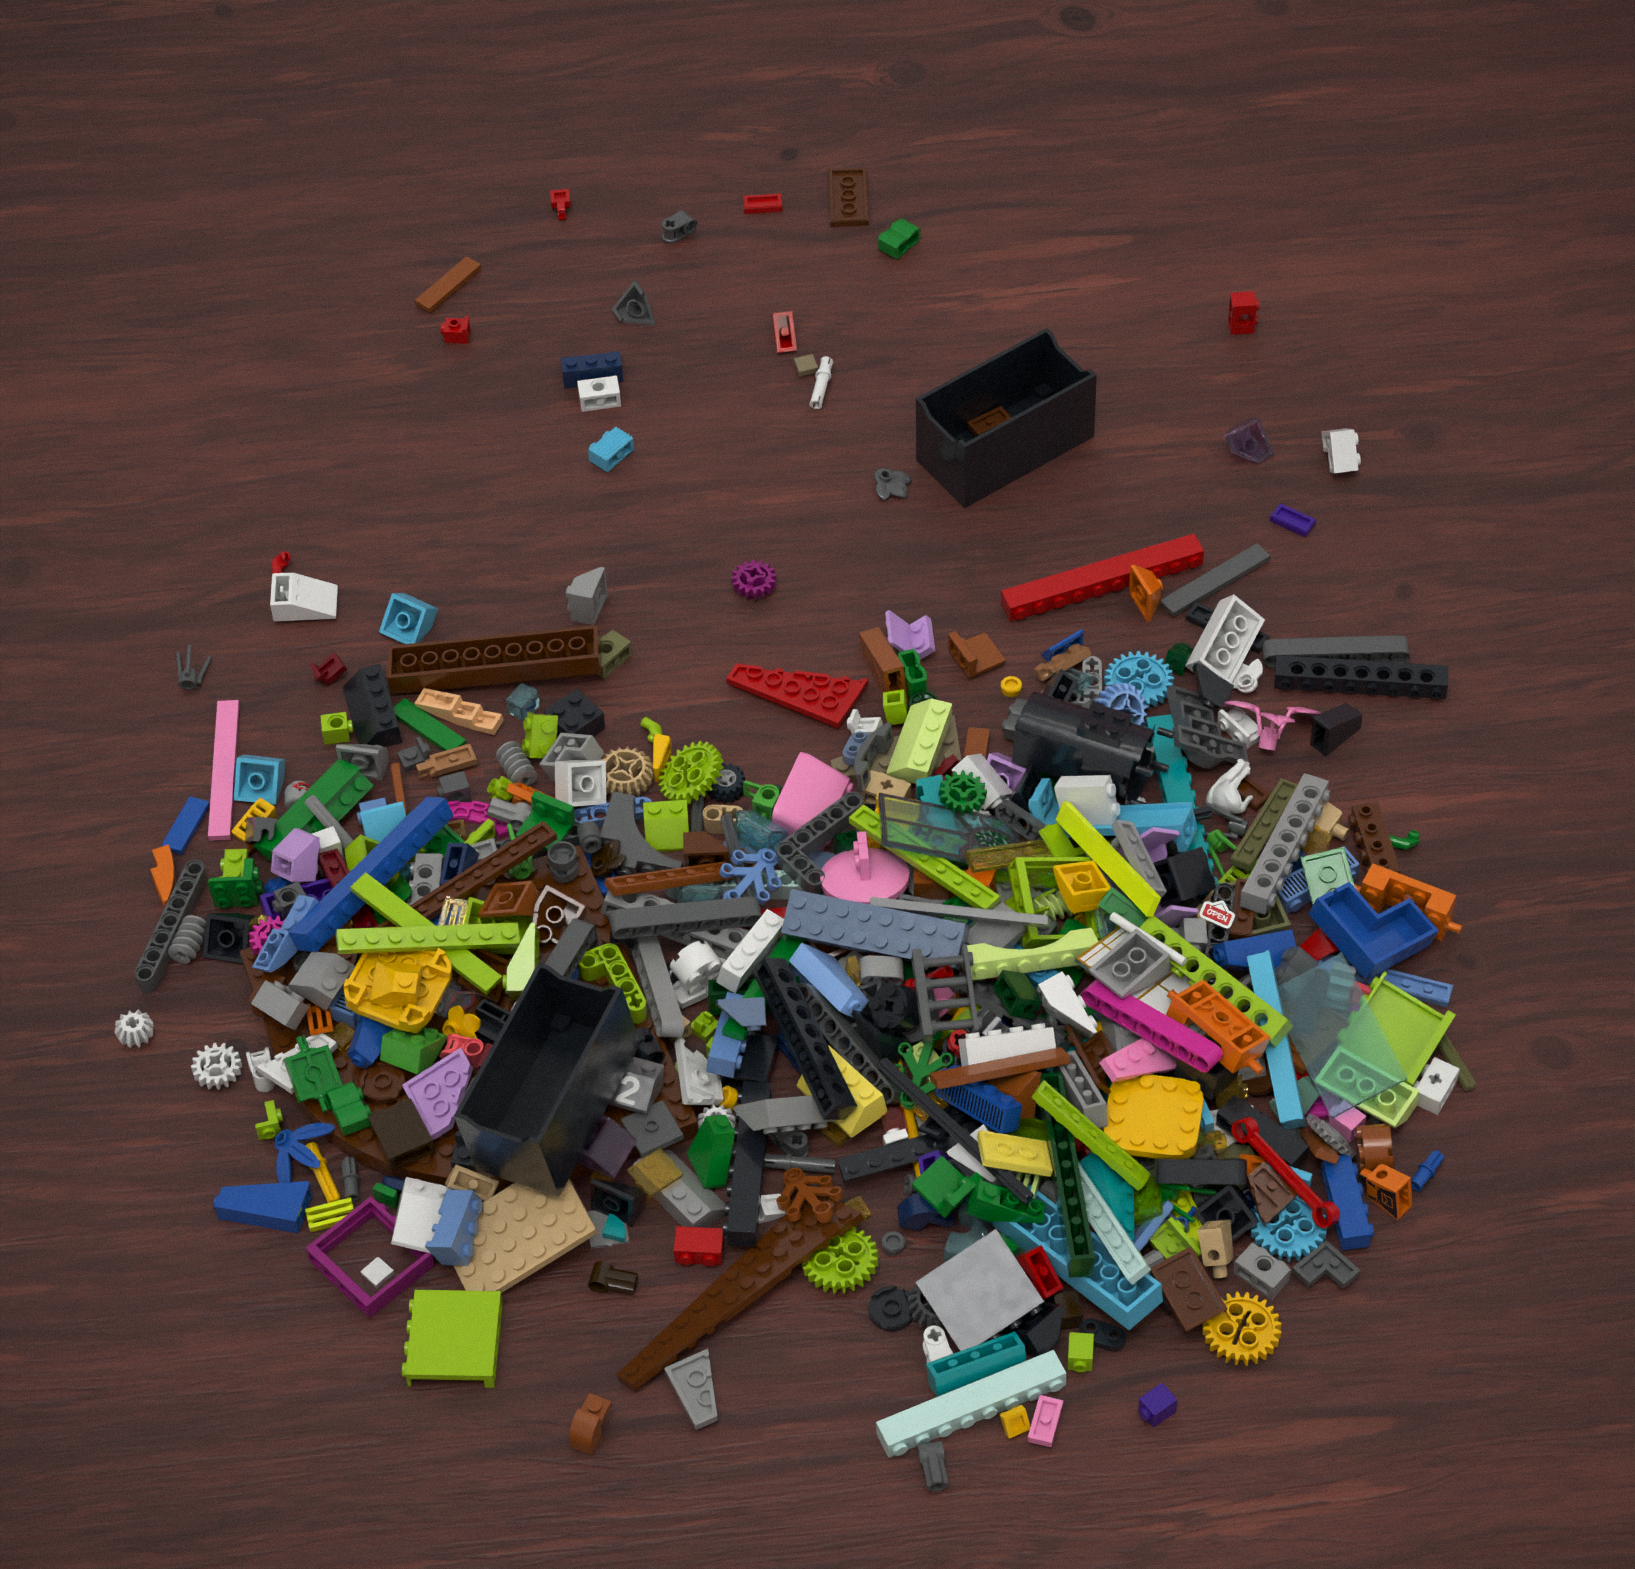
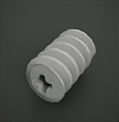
M507 742L498 749L496 759L511 782H521L530 786L537 780L538 773L534 771V767L517 742Z
M187 915L183 918L182 924L179 926L175 938L168 949L170 957L182 964H188L190 959H195L197 956L196 952L200 950V945L204 942L206 920L194 915Z

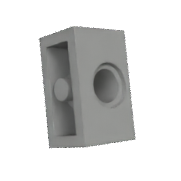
M1252 1242L1235 1260L1233 1274L1272 1301L1289 1282L1291 1269L1285 1262L1271 1256L1265 1248L1258 1247Z

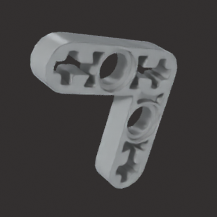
M1089 656L1083 660L1082 688H1075L1071 694L1072 697L1077 699L1071 703L1080 706L1088 702L1090 698L1098 696V692L1102 691V663L1096 656ZM1090 665H1094V672H1090ZM1095 680L1098 684L1090 686L1087 684V681Z

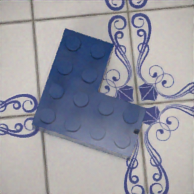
M1350 882L1336 888L1333 892L1330 891L1318 897L1308 913L1365 980L1429 947L1439 931L1410 898L1377 914Z

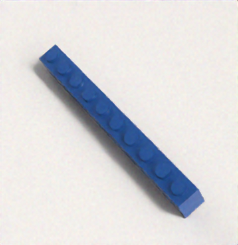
M427 796L288 932L297 950L317 952L336 933V930L340 929L366 903L350 891V886L365 872L384 886L454 816L446 798Z

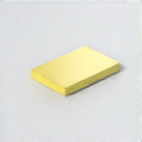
M979 1130L977 1141L982 1166L1051 1177L1053 1168L1047 1141Z

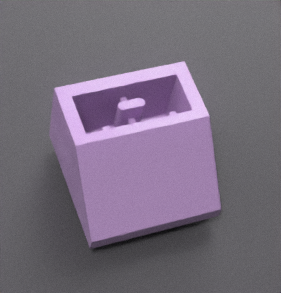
M294 828L273 849L271 872L291 882L316 881L320 838L299 828Z

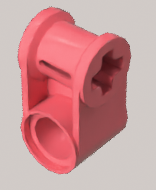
M449 1034L446 1040V1047L441 1051L440 1058L443 1059L457 1049L462 1048L472 1067L478 1068V1063L484 1051L483 1042L477 1038Z

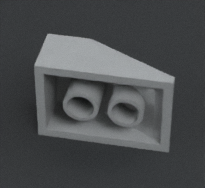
M1136 928L1088 969V972L1123 999L1153 985L1170 970V954Z

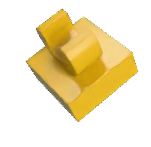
M1022 1405L1000 1414L1005 1435L1009 1439L1030 1430L1027 1412Z

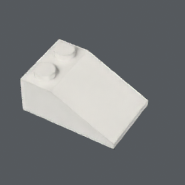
M406 1177L399 1200L391 1244L430 1253L425 1248L426 1242L432 1241L435 1233L432 1232L433 1224L439 1223L441 1215H439L438 1211L446 1191L452 1190V1188Z

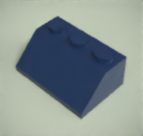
M620 351L561 357L564 389L578 387L577 381L610 376H617L618 383L623 382Z

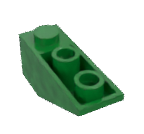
M979 1180L969 1194L966 1214L992 1222L1042 1224L1045 1202L1032 1198L1030 1203L1023 1204L1008 1189Z

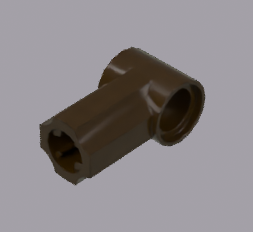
M598 1261L594 1263L588 1287L598 1293H606L608 1290L634 1294L637 1289L639 1276L638 1273L614 1269L611 1264Z

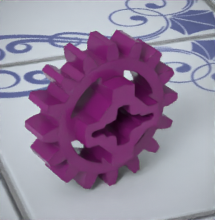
M752 559L751 563L743 561L744 566L737 565V570L732 571L733 590L738 591L739 596L745 594L746 599L753 596L754 600H756L758 595L765 598V593L771 594V588H776L777 577L775 569L770 568V563L763 565L762 560L755 563V560Z

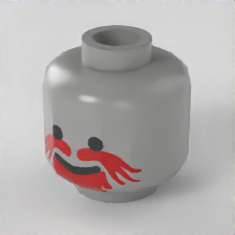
M294 781L289 784L285 789L286 808L289 810L311 786L304 781Z

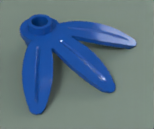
M313 1123L300 1127L294 1132L285 1129L277 1134L274 1145L279 1150L276 1163L279 1183L291 1182L290 1155L306 1166L319 1168L320 1161L316 1155L299 1141L332 1133L335 1128L334 1125Z

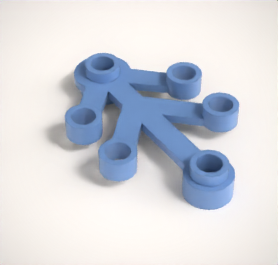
M760 849L757 854H745L742 850H735L731 856V861L735 865H741L742 863H756L754 867H733L729 863H724L719 870V874L723 878L745 876L734 890L726 891L722 899L739 898L753 882L756 893L755 897L758 899V903L765 905L770 898V894L764 890L761 877L763 869L768 879L766 886L770 891H777L781 886V880L776 877L774 866L777 864V855L771 849Z

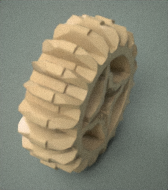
M627 746L626 749L622 750L618 747L617 751L610 749L609 754H603V759L600 760L606 761V795L611 794L612 796L613 791L639 797L640 792L646 793L647 787H651L654 778L653 764L649 756H645L644 751L638 752L637 748L630 750Z

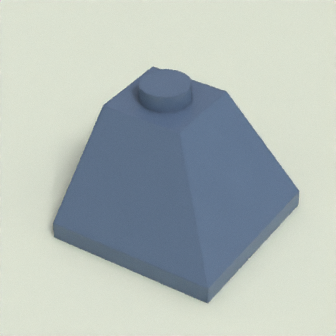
M764 997L716 1000V1006L741 1027L747 1026V1031L761 1030V1025H766Z

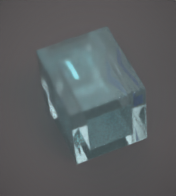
M521 683L506 699L508 713L524 721L527 718V712L534 713L540 706L539 692L535 688Z

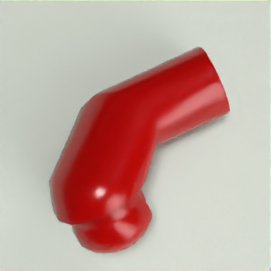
M283 551L272 560V574L282 573V569L289 564L291 555L288 552Z

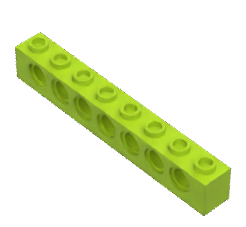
M1148 917L1141 925L1140 929L1158 940L1165 939V945L1176 952H1182V955L1187 958L1183 966L1170 959V966H1172L1171 971L1180 979L1184 976L1189 980L1187 983L1189 986L1201 980L1208 982L1211 978H1216L1215 983L1210 986L1223 997L1227 992L1233 991V995L1227 1000L1240 1011L1243 1006L1250 1005V1009L1242 1013L1257 1026L1261 1019L1268 1018L1265 1025L1258 1027L1271 1037L1268 1043L1276 1048L1292 1029L1293 1025L1287 1018L1157 917ZM1194 965H1199L1197 971L1190 972Z

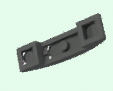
M886 723L873 731L863 741L857 751L854 767L859 792H864L871 780L869 767L877 753H887L894 741L891 723Z

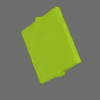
M1058 822L1052 825L1047 824L1045 828L1038 831L1054 857L1078 856V853Z

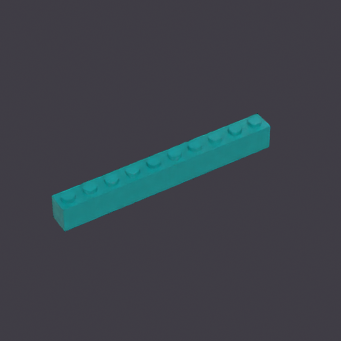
M1172 715L1146 717L1145 727L1153 729L1155 725L1153 761L1169 765L1167 773L1155 769L1163 803L1192 802L1193 809L1199 808L1195 807L1196 794L1195 790L1190 788L1192 779L1191 774L1186 772L1187 759L1186 756H1182L1181 752H1183V749L1174 746V738L1170 739L1157 734L1159 727L1173 731ZM1197 821L1198 829L1187 851L1203 847L1208 857L1209 844L1208 841L1204 842V825ZM1208 858V865L1212 873L1214 872L1213 860ZM1214 876V878H1215V886H1217V885H1218V879H1217V876ZM1210 892L1198 895L1196 897L1202 896L1206 898Z

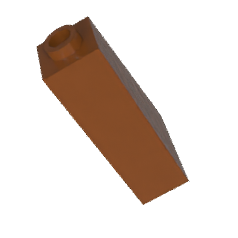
M876 627L859 632L861 651L882 695L883 692L904 689L908 701L904 666L880 628Z

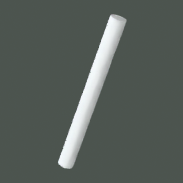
M1113 912L1111 914L1110 920L1130 933L1137 928L1169 953L1170 959L1181 966L1186 963L1187 958L1117 913Z

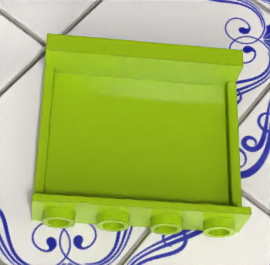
M1384 971L1380 978L1375 977L1369 986L1372 990L1370 995L1364 994L1358 1005L1361 1009L1359 1012L1353 1011L1348 1019L1349 1028L1341 1030L1336 1039L1339 1041L1337 1048L1339 1046L1412 1086L1456 1014L1448 1010L1445 1016L1386 981L1384 978L1387 973Z
M415 1290L414 1299L409 1301V1313H412V1319L407 1321V1334L410 1336L409 1341H405L404 1354L407 1356V1362L402 1364V1377H406L408 1386H412V1379L484 1380L485 1388H495L503 1307L501 1291Z

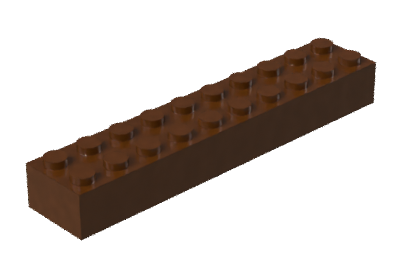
M598 625L388 646V684L391 694L421 692L424 688L441 690L601 674L602 651Z

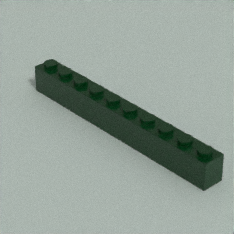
M1062 1072L1041 1073L1040 1084L1045 1080L1067 1100ZM1040 1107L1045 1139L1053 1168L1052 1180L1069 1278L1093 1276L1095 1255L1074 1137L1065 1126L1057 1122L1049 1112Z

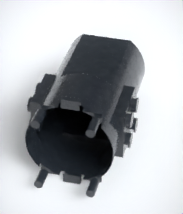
M1035 691L1026 701L1015 725L1012 763L1028 767L1029 763H1034L1037 771L1058 778L1061 776L1111 775L1112 784H1115L1116 787L1115 796L1125 799V805L1128 801H1131L1130 805L1148 804L1137 799L1147 782L1148 776L1151 777L1153 774V769L1147 768L1150 763L1151 751L1146 750L1148 743H1151V747L1153 746L1155 725L1151 729L1133 723L1134 715L1092 702L1091 706L1086 708ZM1161 727L1157 730L1158 735L1173 739L1175 734L1174 731ZM1153 761L1152 768L1167 773L1169 765Z

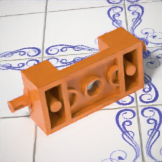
M1373 863L1362 882V886L1354 884L1355 889L1377 914L1383 911L1386 904L1393 907L1410 898L1439 930L1434 939L1442 941L1447 930L1458 934L1461 933L1463 925L1452 922L1457 895Z
M1201 980L1180 993H1177L1174 989L1169 991L1167 997L1172 1001L1166 1015L1186 1027L1196 1023L1218 1042L1223 1052V1058L1219 1062L1232 1074L1244 1067L1251 1068L1257 1075L1264 1071L1265 1068L1256 1060L1262 1057L1271 1037L1205 980Z

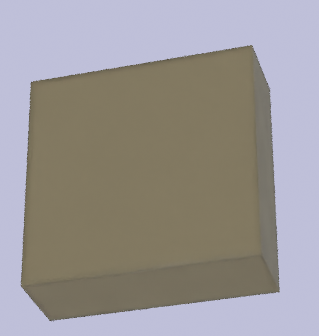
M813 354L794 358V365L799 377L814 374L818 371Z

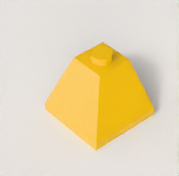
M376 961L370 1003L407 1007L408 1003L417 1006L422 965Z

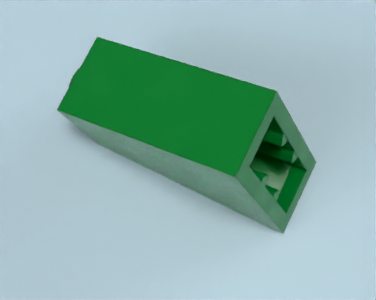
M726 1115L706 1116L687 1152V1156L704 1189L722 1188L726 1185L735 1131Z

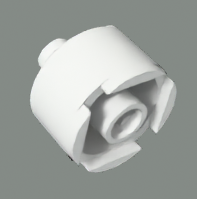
M697 941L686 946L678 953L680 958L676 962L673 959L670 964L672 972L691 994L701 991L703 985L708 984V980H717L723 965L706 941H704V944Z

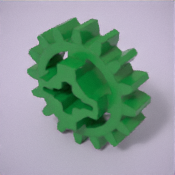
M962 770L961 774L958 775L953 771L952 777L946 775L945 781L941 780L938 796H941L940 803H945L946 810L952 808L953 814L960 811L961 816H964L965 811H968L972 815L973 809L979 811L981 805L985 804L987 790H985L986 784L980 783V776L973 778V772L965 775V771Z

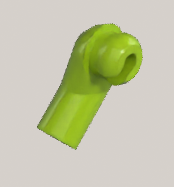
M647 717L642 719L640 725L650 732L647 739L653 743L654 734L662 735V728Z

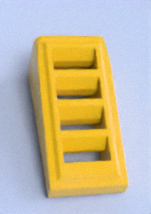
M654 734L653 772L655 782H660L659 777L663 775L661 770L665 769L666 765L664 763L668 762L672 751L670 736Z
M260 797L237 823L231 833L245 842V832L242 830L246 829L247 818L264 817L276 819L275 807Z

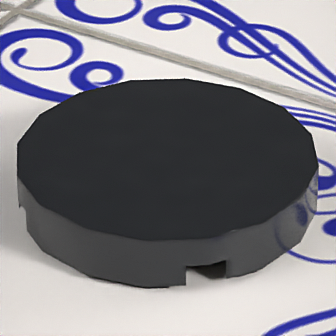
M897 1286L883 1287L874 1292L868 1305L869 1317L873 1324L884 1331L890 1332L903 1330L913 1321L912 1314L909 1312L910 1305L908 1304L910 1293L905 1289H898Z

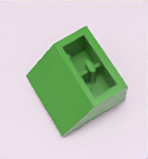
M423 1027L418 1033L401 1031L394 1028L382 1036L380 1060L412 1073L420 1074L433 1065L447 1040V1035L439 1033L436 1029Z

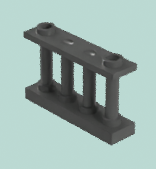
M962 944V955L937 958L922 957L921 949H912L911 960L923 1044L932 1043L933 1034L939 1031L972 1028V1033H976L982 1030V1018L977 1016L970 969V966H973V954L968 952L967 944ZM963 964L964 976L932 980L925 978L924 970H928L930 967ZM966 985L968 998L938 1001L928 999L927 992L931 991V989ZM969 1007L970 1019L945 1022L931 1021L930 1013H933V1010Z

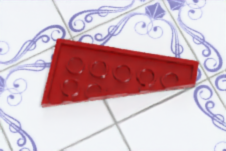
M736 663L726 677V683L839 729L869 685V679L861 678V681L850 680V677L847 676L833 678L829 677L828 674L796 670L794 673L784 672L780 668H775L774 671L763 669L762 666Z

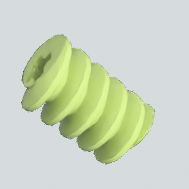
M1057 891L1055 895L1048 894L1047 898L1040 897L1039 902L1036 899L1032 900L1034 910L1049 906V910L1038 914L1048 916L1055 922L1056 915H1059L1062 920L1064 919V912H1067L1069 917L1073 916V913L1064 902L1060 891Z

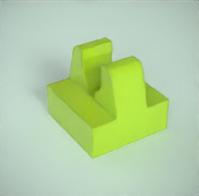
M703 1011L691 1023L692 1033L704 1042H707L715 1034V1028L719 1021L709 1012Z

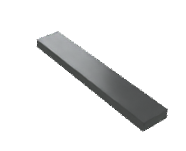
M1257 543L1160 600V606L1172 617H1175L1192 607L1196 602L1199 603L1270 561L1271 556Z

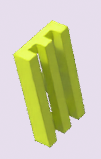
M351 1197L305 1209L310 1233L331 1228L346 1215L336 1216L353 1211ZM326 1218H327V1220L313 1223L314 1221H318V1220H322V1219H326Z

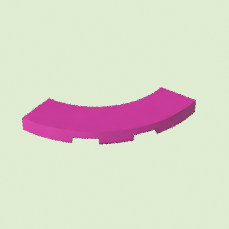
M459 800L448 802L454 816L446 823L447 825L457 822H471L482 825L487 819H490L494 822L496 835L499 839L509 836L507 822L487 816L490 804L479 801L459 802Z

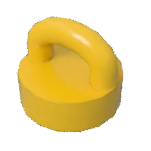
M730 1086L723 1087L724 1100L718 1106L720 1107L723 1104L725 1109L730 1108L734 1110V1106L740 1105L738 1104L737 1090Z

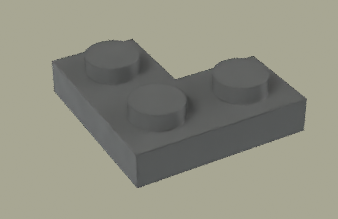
M1327 1240L1292 1267V1273L1307 1287L1312 1286L1326 1274L1344 1289L1360 1276L1361 1271Z

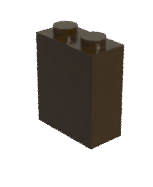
M411 1098L397 1102L394 1106L376 1111L368 1116L370 1129L392 1171L435 1153L433 1140Z

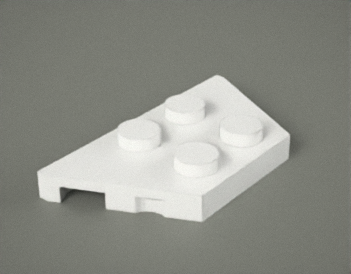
M678 1038L675 1041V1051L682 1103L685 1105H719L724 1100L720 1075L706 1072L708 1060L698 1050L692 1053L684 1046L686 1040Z

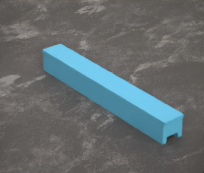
M1269 950L1247 956L1254 993L1284 1016L1273 959ZM1268 1018L1261 1019L1260 1025H1265ZM1287 1033L1276 1048L1268 1043L1265 1050L1280 1124L1287 1130L1307 1126Z

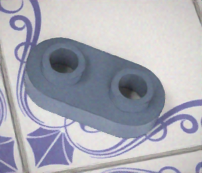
M859 731L850 736L843 749V761L846 764L854 765L857 751L869 734Z

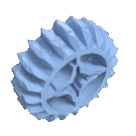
M1113 683L1111 686H1106L1105 691L1098 692L1100 698L1095 699L1097 704L1134 715L1133 723L1139 725L1146 724L1143 718L1147 717L1148 714L1144 713V709L1149 706L1143 704L1146 698L1140 696L1142 691L1135 690V686L1128 685L1127 683Z

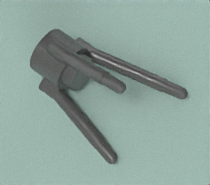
M190 644L187 648L186 668L184 671L182 670L180 652H176L178 685L186 690H192L197 685H201L202 678L212 659V656H208L198 675L195 669L190 668L192 645Z
M1210 803L1203 806H1209L1212 813L1229 820L1227 830L1231 831V833H1223L1225 837L1237 840L1238 836L1244 837L1249 823L1248 820L1234 816ZM1205 832V836H1208L1211 832Z

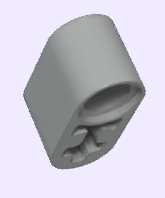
M865 956L860 959L861 982L863 984L882 979L886 983L899 985L904 983L903 960L901 958Z

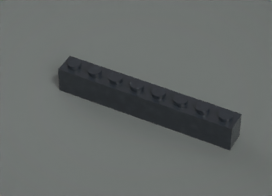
M743 1081L742 1091L738 1090V1104L772 1099L771 1083ZM736 1113L735 1121L739 1125L734 1127V1141H737L736 1146L732 1147L731 1159L735 1161L734 1164H730L729 1178H732V1183H728L727 1197H730V1202L725 1204V1216H728V1221L723 1222V1236H727V1245L756 1247L768 1134H764L763 1130L753 1131Z

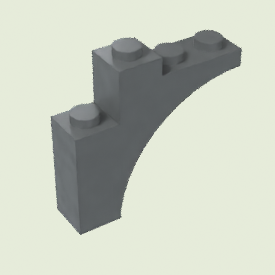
M613 791L600 835L602 839L601 846L603 847L609 841L620 840L619 854H624L627 857L623 864L615 869V874L625 876L638 874L639 871L646 873L682 868V861L674 860L659 853L642 837L635 823V796Z

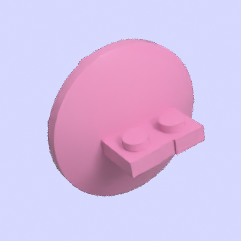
M866 831L857 832V841H853V850L841 852L825 863L822 868L825 878L824 875H820L821 888L826 896L869 904L872 897L896 899L900 893L903 894L907 889L910 881L908 865L902 858L888 850L867 847Z

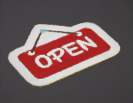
M1206 901L1203 903L1199 913L1203 919L1227 929L1231 927L1235 918V914L1228 910L1224 901L1214 903Z

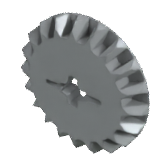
M1312 1113L1306 1117L1311 1128L1340 1154L1348 1155L1351 1159L1356 1155L1355 1150L1348 1144L1349 1142L1329 1123Z

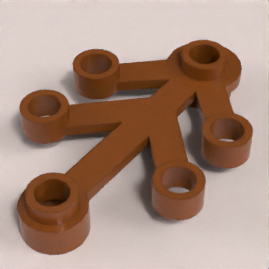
M790 1168L784 1173L783 1182L785 1188L781 1196L776 1199L780 1210H786L787 1219L794 1222L801 1218L800 1208L806 1200L813 1208L815 1219L820 1223H827L833 1216L831 1204L829 1202H820L816 1196H829L830 1200L836 1202L843 1198V1193L839 1186L833 1187L830 1175L806 1176L800 1168ZM806 1184H819V1187H809ZM797 1189L798 1193L791 1203L790 1197L794 1190Z

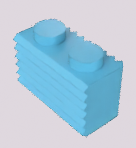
M617 426L611 431H606L597 443L594 442L590 445L588 449L589 461L604 471L609 472V470H612L615 465L620 463L623 458L634 450L633 437L617 428Z

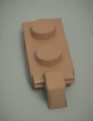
M1079 644L1070 646L1066 652L1057 654L1049 662L1041 663L1034 668L1037 679L1044 681L1056 674L1060 669L1066 671L1091 656V651L1089 647Z
M466 744L429 755V759L416 765V771L419 779L430 776H440L477 765L478 763L471 744Z

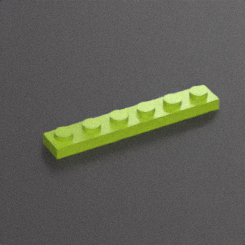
M1045 1080L1037 1087L1031 1098L1040 1107L1049 1112L1057 1122L1065 1126L1075 1138L1082 1141L1092 1153L1098 1155L1112 1170H1115L1129 1185L1138 1191L1145 1185L1151 1175L1150 1172Z

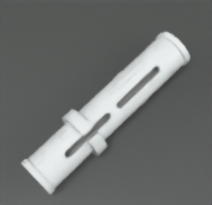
M825 356L821 358L820 367L815 374L816 382L809 403L813 409H821L827 383L831 379L830 372L833 359L831 358L829 361L830 357Z

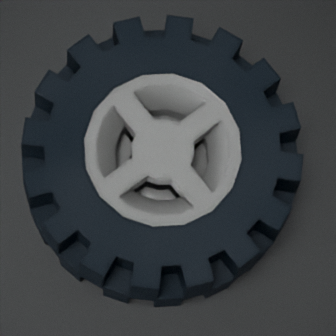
M721 763L724 769L719 771L722 776L715 779L718 783L711 785L712 791L707 790L708 795L713 800L716 798L718 803L720 801H723V804H727V801L734 803V799L738 801L740 796L744 795L743 783L745 781V774L742 769L739 770L737 765L733 767L732 763L728 765Z

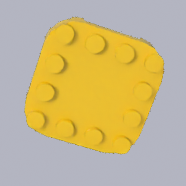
M440 948L437 951L363 953L349 979H345V1004L355 1013L401 1031L418 1033L431 1020L451 982V961L446 956V952ZM376 961L422 965L417 1006L408 1003L407 1007L370 1003Z
M1142 1075L1134 1079L1112 1083L1110 1087L1112 1092L1109 1093L1107 1103L1108 1126L1103 1128V1132L1132 1156L1189 1159L1191 1156H1195L1203 1111V1093L1198 1082L1174 1077Z

